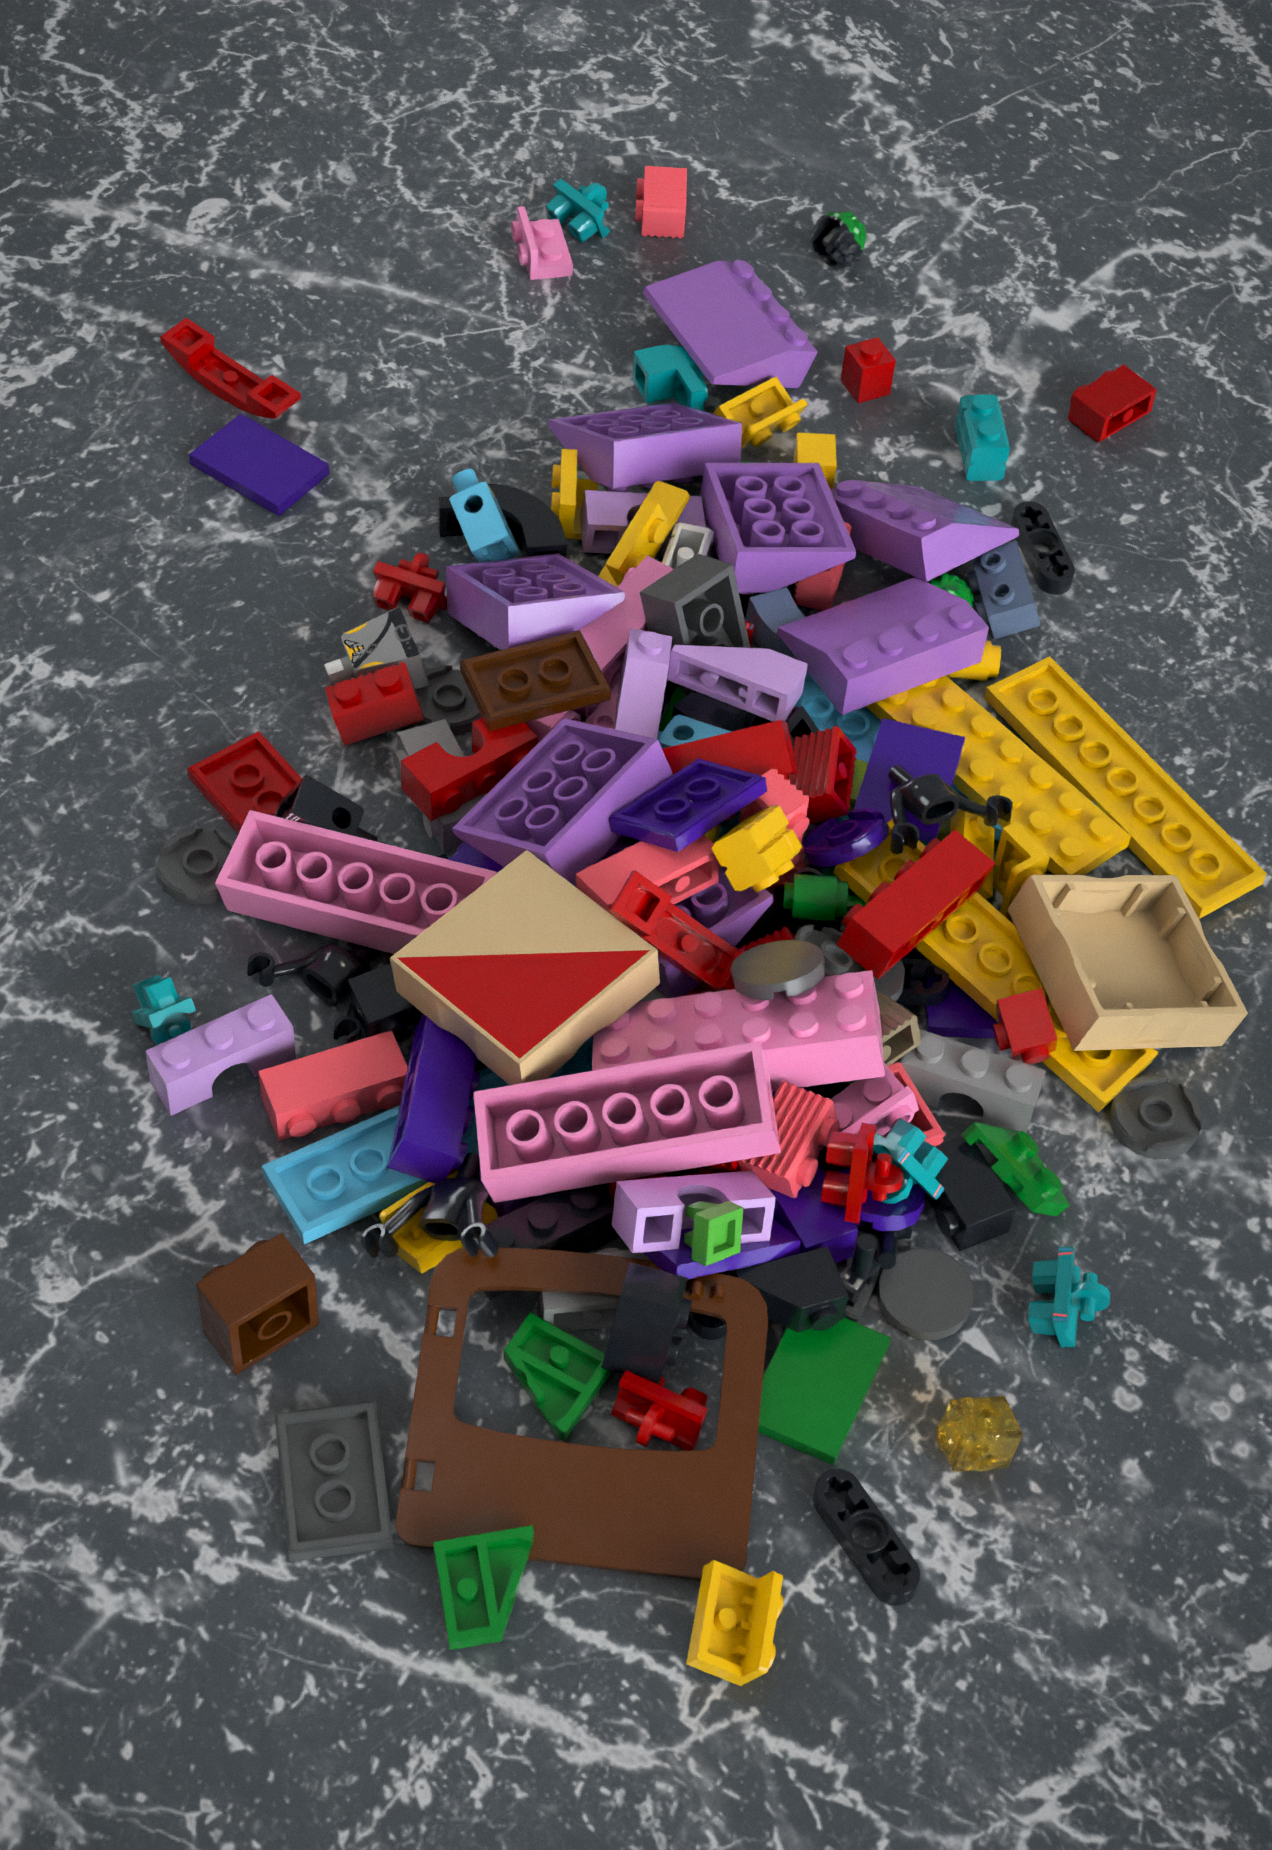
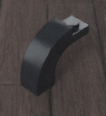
M487 483L500 505L522 557L559 553L566 558L567 544L563 527L556 514L544 502L520 489ZM438 497L439 537L464 535L450 502V497Z

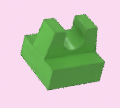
M699 1201L686 1206V1216L694 1219V1229L685 1233L684 1243L692 1248V1260L708 1266L740 1253L743 1221L742 1206L731 1201L721 1204Z

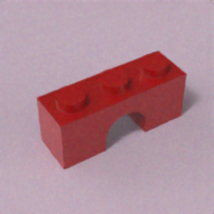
M482 717L472 723L473 755L465 757L451 755L435 742L401 760V789L432 822L445 814L455 812L463 804L481 794H488L538 744V736L525 722L489 731Z

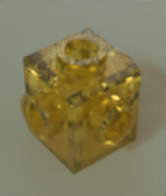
M1005 1396L950 1399L942 1421L938 1423L936 1429L937 1444L940 1450L945 1452L953 1472L974 1470L984 1472L991 1469L1008 1468L1023 1436Z

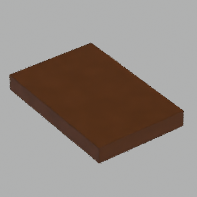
M580 630L460 660V672L489 731L608 701L611 697V689Z

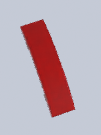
M188 318L183 319L160 336L162 345L186 372L210 392L240 410L259 417L276 419L301 399L300 392L274 375H270L263 380L214 347V336Z
M636 870L632 871L609 909L613 916L658 950V955L714 992L735 989L730 968L733 961L743 952L747 951V949L734 948L670 902L672 898L670 894Z

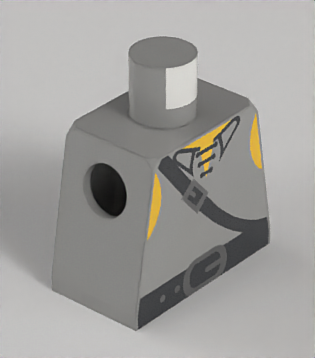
M400 607L392 609L343 633L341 640L347 656L324 664L332 686L336 682L340 683L344 680H351L352 677L358 679L360 675L366 676L368 672L374 674L376 670L384 667L398 666L400 662L406 663L415 689L429 685L419 651Z

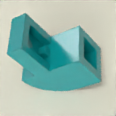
M659 345L634 351L632 381L646 404L674 397L678 404L703 411L704 401L708 399L707 386L702 379L703 372L684 347Z

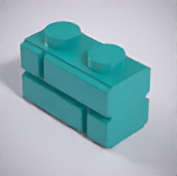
M994 394L964 395L960 397L959 414L956 417L955 432L966 479L969 481H999L1004 478L1010 446L998 397Z

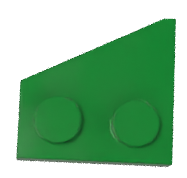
M973 1122L961 1134L970 1146L973 1143L985 1145L995 1155L998 1161L991 1169L1013 1189L1016 1196L1031 1212L1057 1217L1070 1206L1061 1192L1063 1185L1053 1171L1045 1167L1037 1155L1039 1148L1036 1142L1027 1133Z
M529 1313L505 1347L504 1361L557 1438L565 1442L612 1371L601 1368L605 1353L538 1316Z
M533 1525L433 1542L449 1650L503 1640L533 1545Z

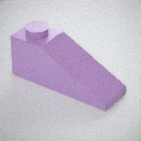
M630 629L621 665L613 729L657 739L669 669L672 636Z
M674 645L671 649L667 680L770 721H786L803 693L808 664L774 650L764 648Z

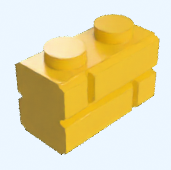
M773 804L744 819L713 843L714 845L711 849L721 867H727L725 874L735 891L741 892L752 886L755 893L777 882L779 880L778 876L794 867L791 859L800 852L802 845L793 829L787 828L789 822L780 805Z

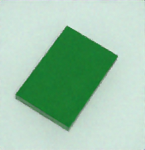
M845 1317L833 1327L821 1331H816L812 1328L795 1332L787 1328L763 1376L758 1433L834 1466L889 1348L891 1337Z

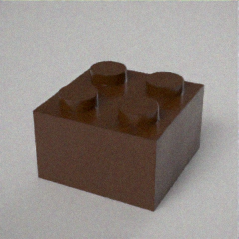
M282 1232L270 1240L256 1242L243 1256L226 1266L219 1265L212 1268L204 1275L202 1280L196 1283L203 1333L235 1376L319 1325L315 1274Z

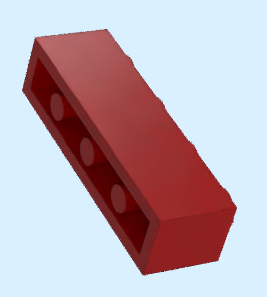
M782 720L662 749L673 775L698 758L760 776L771 769H778V774L784 775L785 780H788L790 775L799 774L787 722Z
M953 830L942 841L934 838L921 852L916 863L912 859L908 860L896 873L895 881L891 884L883 881L870 895L868 904L863 907L858 903L846 914L841 922L845 930L836 945L867 971L872 970L873 976L876 979L881 978L981 889L996 863L956 830Z

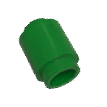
M794 874L793 883L785 882L783 909L792 910L791 919L835 921V917H845L847 914L848 881H837V876Z

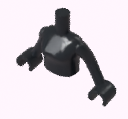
M900 765L893 766L888 773L889 779L897 785L890 793V808L894 823L890 851L893 854H901L904 845L913 850L917 849L919 829L917 826L908 823L906 811L926 825L946 821L953 817L958 809L984 818V824L989 827L995 826L998 818L1005 822L1011 820L1013 802L1007 797L991 796L987 799L986 806H983L960 796L938 774H927L914 778Z
M327 944L303 958L276 965L274 958L270 954L258 952L251 955L248 959L247 975L252 976L257 972H261L260 985L268 987L273 984L274 977L302 972L303 982L314 994L327 1003L335 1004L350 993L348 979L371 971L366 963L380 953L381 950L360 945L351 952L341 946ZM350 1003L347 1015L338 1018L334 1025L333 1039L338 1040L340 1037L347 1035V1044L361 1040L362 1025L352 1003Z
M467 1153L455 1178L439 1180L436 1184L418 1192L385 1224H375L365 1230L362 1234L361 1242L372 1258L378 1257L381 1250L387 1258L394 1257L398 1252L399 1244L393 1238V1235L423 1208L425 1210L419 1221V1227L428 1236L444 1241L461 1240L463 1247L471 1257H476L480 1249L487 1257L495 1256L499 1250V1243L483 1224L482 1220L483 1204L487 1200L488 1191L476 1179L480 1171L479 1155Z

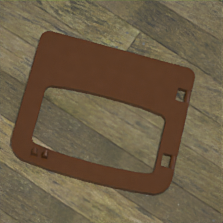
M460 1248L447 1254L435 1267L430 1282L424 1334L422 1337L396 1516V1531L400 1540L412 1547L434 1549L433 1542L533 1525L534 1541L528 1557L529 1561L701 1580L703 1566L716 1560L743 1572L747 1559L768 1328L767 1304L760 1291L742 1278L719 1273L687 1279L683 1298L692 1300L690 1311L719 1318L726 1327L716 1441L711 1448L691 1451H660L580 1445L498 1432L460 1422L455 1417L454 1405L470 1298L479 1291L519 1290L558 1292L619 1299L629 1262L663 1270L653 1261L561 1250L499 1248L495 1256L487 1257L480 1249L476 1257H471L465 1248ZM439 1310L456 1311L453 1337L436 1335ZM418 1462L435 1464L431 1492L414 1490Z

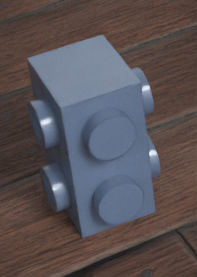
M1017 541L998 546L972 559L974 571L967 572L973 595L980 593L982 595L983 601L976 603L977 611L982 620L987 625L990 624L994 639L1041 626Z

